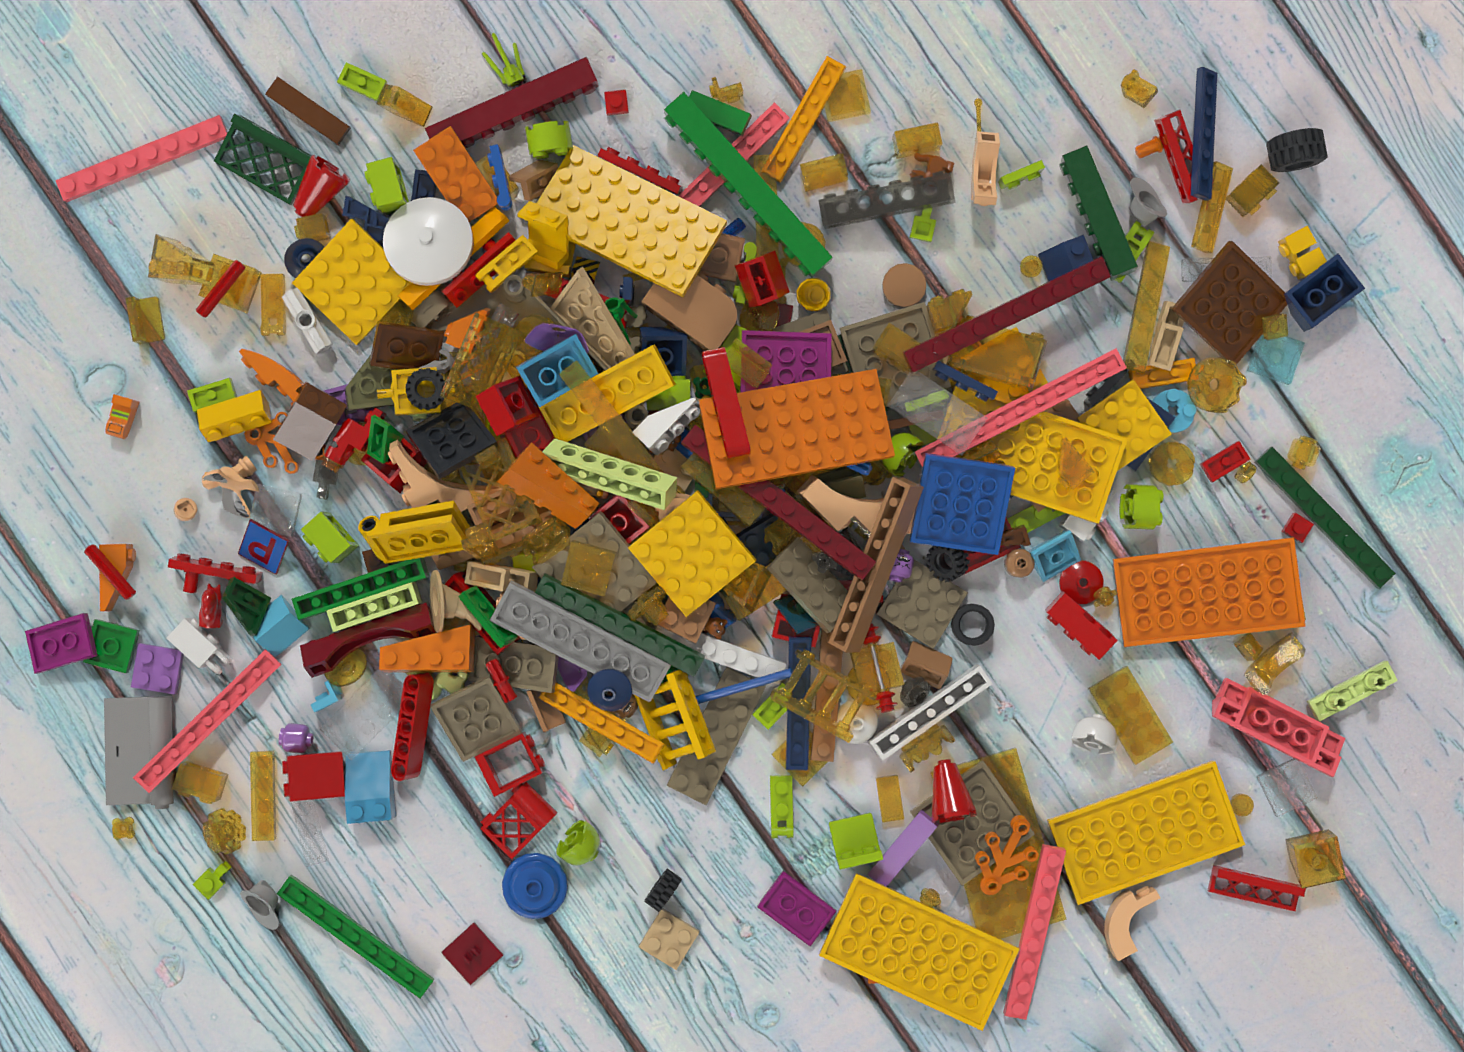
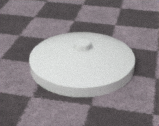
M431 197L412 200L401 206L390 217L383 236L384 252L394 271L409 282L426 286L445 283L456 277L469 262L474 245L471 226L462 211L448 201Z

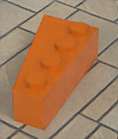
M532 442L497 481L503 486L507 484L514 488L513 492L520 496L524 494L534 500L533 504L538 507H546L551 510L553 516L575 529L592 514L599 504L597 500Z
M466 625L380 647L379 670L383 672H474L475 628L471 625Z

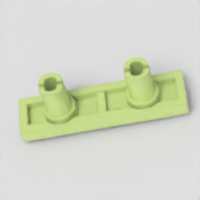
M1383 661L1308 700L1307 703L1316 720L1320 722L1341 710H1345L1350 705L1371 694L1385 689L1398 680L1388 661Z

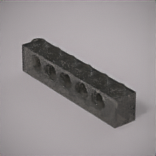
M939 171L933 173L932 177L924 178V176L920 175L910 178L911 181L902 183L901 180L889 182L888 186L880 187L877 184L866 187L867 190L858 192V189L847 190L844 195L836 196L835 193L824 195L823 199L818 200L823 227L830 229L956 203L951 174ZM929 185L937 188L936 193L933 195L925 194L924 190ZM906 190H912L915 192V195L912 199L906 200L902 197L903 193ZM890 194L893 199L891 203L883 204L881 203L882 196ZM862 199H869L871 201L868 208L862 209L859 207ZM842 203L849 205V209L845 213L837 211L838 206Z

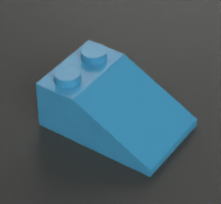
M576 334L516 366L539 407L598 374Z
M391 750L346 754L345 809L347 824L385 821L396 817L394 784L391 774Z

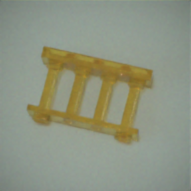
M796 649L795 654L800 661L785 687H781L780 690L775 687L770 694L771 700L850 743L854 736L852 730H850V724L866 697L875 701L877 696L873 692L874 688L865 682L859 684L816 660V655L806 649L803 652ZM810 664L820 671L805 697L798 701L792 697L793 694L791 692L807 665ZM827 675L838 680L839 683L823 710L820 709L818 712L811 708V702ZM849 686L859 693L843 720L836 722L831 719L832 716L830 714L846 687Z

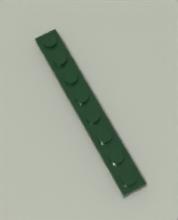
M1273 446L1269 447L1254 462L1377 589H1380L1396 574Z
M544 573L535 591L541 597L693 677L705 658V655L546 573Z

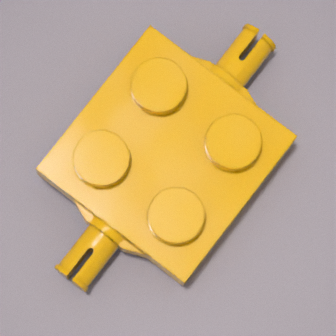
M428 367L431 370L437 371V367ZM421 368L391 370V389H377L378 399L392 398L395 406V416L441 412L440 405L435 409L421 410L416 406L414 407L407 398L405 388L407 379L414 371L416 372ZM422 381L417 387V392L420 396L428 398L435 393V386L430 381ZM454 383L446 384V393H455Z

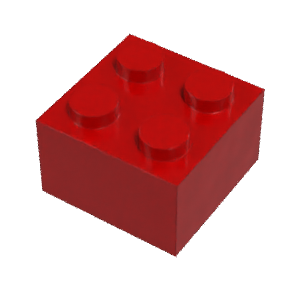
M616 494L595 510L588 518V520L592 519L601 511L628 544L647 530L656 520L643 503Z

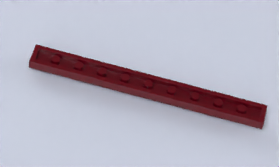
M1098 257L903 351L902 353L911 373L1110 278L1111 276L1103 257Z
M694 425L681 444L711 466L705 432L697 425ZM769 480L737 486L862 581L875 565V560Z

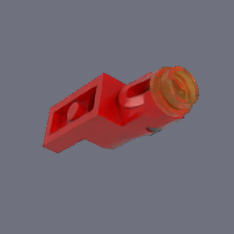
M375 408L366 415L364 420L366 422L365 426L350 418L344 421L342 425L335 426L324 450L325 454L322 465L338 473L339 469H343L347 460L354 454V448L365 452L368 448L371 416L376 415L384 420L387 413Z

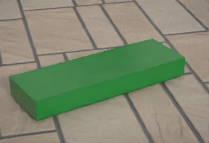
M694 90L691 91L689 98L714 125L743 136L752 117L750 113Z
M477 586L462 592L458 596L500 648L513 642L518 637L517 634L490 621L495 608Z

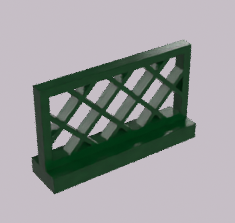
M234 113L231 119L232 125L214 162L285 203L292 205L312 155L244 116ZM236 130L243 133L246 142L235 145L233 136ZM256 142L262 143L265 153L254 156L251 144ZM247 145L250 157L240 160L236 148ZM232 150L236 162L228 164L222 161L225 152ZM275 153L281 154L284 164L273 167L270 155ZM266 156L269 168L259 171L256 159ZM252 161L255 173L247 175L243 172L241 164ZM298 164L304 167L300 176L292 178L290 165ZM285 167L288 179L278 182L275 170ZM271 172L274 184L266 186L262 183L260 174ZM290 182L292 191L287 198L281 194L279 185Z

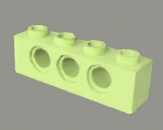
M411 582L327 610V615L333 632L422 604L423 602L416 582Z

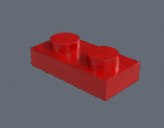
M1236 441L1200 463V466L1212 483L1251 459L1241 442Z

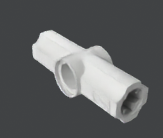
M298 288L286 292L282 299L314 352L319 354L330 349L333 343L304 295ZM306 316L312 317V322L309 326L303 325V320Z

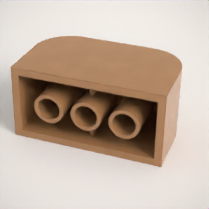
M698 272L684 298L654 283L642 300V305L646 310L674 330L687 334V339L704 351L721 347L737 324L736 306L726 296L725 289L717 284L712 286L708 283V278L701 272Z

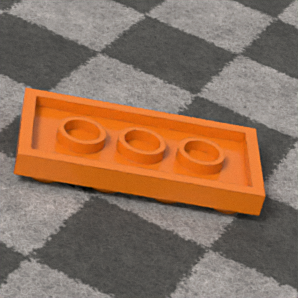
M451 126L413 150L446 201L460 209L468 222H471L498 204L496 194Z

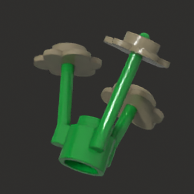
M609 298L605 301V305L633 352H635L641 346L640 337H628L621 319L624 317L629 328L633 326L640 328L643 325V321L647 319L646 308L643 305L630 308L623 298Z

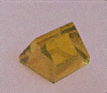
M1247 633L1234 643L1246 661L1256 660L1263 650L1251 633Z

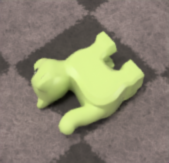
M439 672L434 679L432 700L437 699L441 695L442 689L452 694L464 688L469 673L458 672V675L454 676L452 672Z

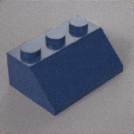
M1337 253L1284 293L1290 315L1305 332L1314 328L1363 291L1365 287L1339 253Z

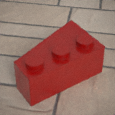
M1064 591L1045 609L1049 614L1046 618L1055 626L1060 624L1065 629L1063 633L1072 641L1074 639L1078 640L1081 643L1080 648L1089 656L1092 653L1100 660L1118 641L1109 630Z

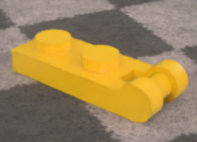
M522 235L476 274V277L479 281H483L487 285V290L492 293L498 289L507 277L513 275L537 255L538 251ZM493 270L498 274L494 280L489 275Z

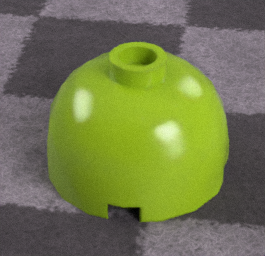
M904 432L896 434L891 438L895 453L894 458L882 460L884 467L898 478L906 474L903 470L907 466L910 469L918 460L914 452L922 448L920 445H924V442L919 438Z
M579 820L565 832L569 836L564 842L560 840L556 849V854L565 862L576 866L593 861L599 853V834L587 821Z

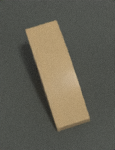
M1164 301L1156 326L1148 365L1171 371L1184 329L1182 328L1184 321L1171 310L1176 303Z
M468 561L466 584L503 592L512 580L533 592L537 589L538 574L534 571Z

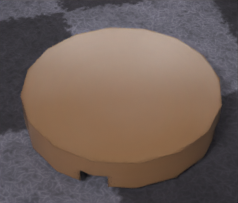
M907 263L897 264L890 268L884 276L882 283L883 293L887 301L894 306L901 308L913 306L925 294V276L914 265Z

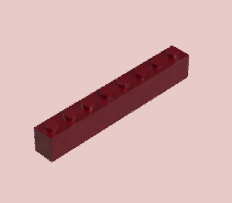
M584 57L425 128L429 139L451 126L464 147L469 148L475 144L474 141L481 138L483 140L489 139L495 135V132L501 129L503 131L512 129L517 122L522 120L523 122L530 121L535 118V114L542 111L544 113L550 112L560 103L568 104L574 101L578 95L593 93L599 87L598 81L587 57Z

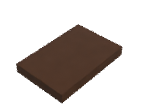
M377 321L369 364L370 366L402 370L420 368L434 360L439 361L441 354L439 351L442 349L445 333L439 330Z

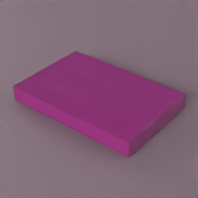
M88 613L78 614L25 631L34 674H40L98 656Z
M784 870L757 905V908L810 947L837 911Z

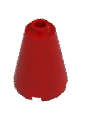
M312 155L293 204L296 208L295 213L304 219L314 217L349 184L350 178L345 173L341 176L338 171L339 168L320 156L316 158L315 155Z
M951 759L938 761V765L934 766L932 822L936 823L939 820L940 823L963 820L965 819L964 815L969 814L970 817L977 816L976 808L957 764L951 763Z

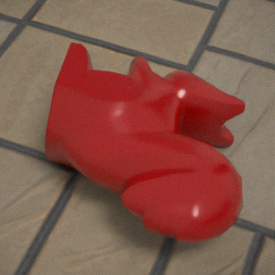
M208 584L207 589L202 594L199 612L200 627L213 629L220 628L223 624L220 584L217 587H212L211 584Z

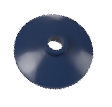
M303 238L293 242L287 248L284 255V264L288 273L292 277L297 278L323 250L324 245L310 238ZM304 254L309 255V258L307 260L302 259V256Z
M603 669L591 677L587 692L589 699L596 707L605 711H616L626 706L630 701L632 684L624 673L615 669ZM611 691L613 695H606L605 692Z

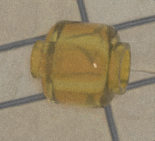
M1300 435V438L1293 439L1287 454L1288 459L1293 462L1292 466L1305 470L1306 466H1314L1320 453L1318 441Z

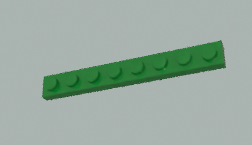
M292 874L277 892L278 896L419 999H421L434 981L433 977Z

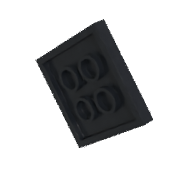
M464 398L443 409L440 413H436L406 430L407 436L439 480L481 457L488 449L491 451L498 447L495 438Z

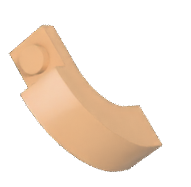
M979 131L976 133L971 174V200H973L974 204L981 206L996 205V166L1000 147L999 133Z
M1152 886L1140 888L1136 891V895L1129 889L1123 891L1114 899L1107 911L1104 924L1105 938L1113 957L1117 961L1138 951L1130 936L1129 924L1131 918L1138 910L1160 899L1157 890Z

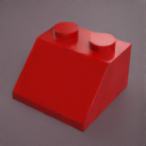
M521 376L495 384L476 396L496 436L509 432L541 415Z
M403 438L400 443L405 451L421 467H424L427 464L426 460L414 446ZM367 453L360 459L397 492L401 493L403 486L408 484V482L404 483L399 475L401 469L397 463L393 464L390 458L384 464Z

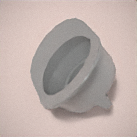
M1133 178L1130 181V186L1135 196L1130 205V210L1142 226H1148L1158 217H1166L1167 210L1150 184L1141 178Z
M261 880L250 890H242L240 893L241 898L247 904L256 920L268 929H277L279 920L274 910L278 903V896L265 880Z

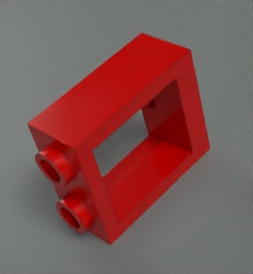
M525 731L475 756L494 797L544 772L545 762L540 754L536 755L533 748L536 746L532 736L530 734L527 735ZM521 740L535 770L502 785L488 756Z

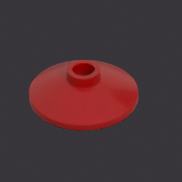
M1084 560L1062 571L1059 579L1061 592H1066L1078 604H1088L1096 600L1101 594L1104 585L1100 569L1093 563ZM1082 578L1086 579L1087 584L1084 587H1082L1079 584V581Z

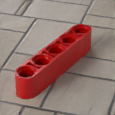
M725 347L702 352V360L726 456L730 459L751 454Z
M429 673L410 674L404 680L391 765V774L397 781L416 778L421 772L434 687L433 677Z

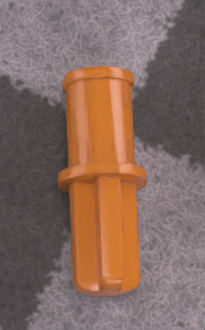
M1153 136L1152 140L1136 146L1135 153L1138 158L1146 157L1155 152L1161 153L1164 148L1160 136Z

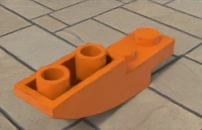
M241 349L239 351L243 356L241 361L249 369L253 368L258 373L255 375L258 381L264 386L267 384L271 387L278 383L279 385L276 388L283 396L286 397L288 395L292 399L291 405H293L304 383L280 363L259 353Z

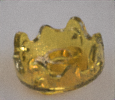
M1208 357L1198 362L1191 370L1188 377L1187 390L1190 399L1198 408L1208 412L1226 413L1230 407L1240 401V389L1247 384V379L1239 371L1234 361L1222 357ZM1215 378L1218 384L1217 388L1212 391L1210 382Z
M936 723L900 748L902 752L899 757L910 773L915 770L913 760L916 763H920L922 760L924 761L929 758V752L933 755H940L942 753V739L950 743L955 742L954 737L945 725L938 726Z

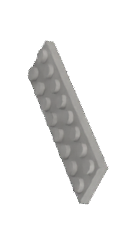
M512 580L490 619L491 622L593 674L603 669H615L624 673L632 684V694L648 702L652 700L671 666Z

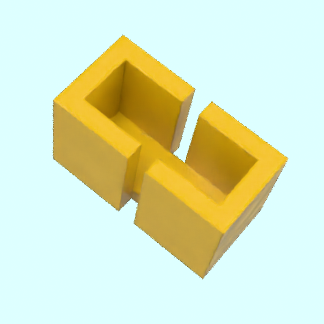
M1308 225L1278 241L1281 255L1289 259L1290 272L1298 280L1311 274L1327 261L1320 247L1299 258L1296 255L1317 243Z

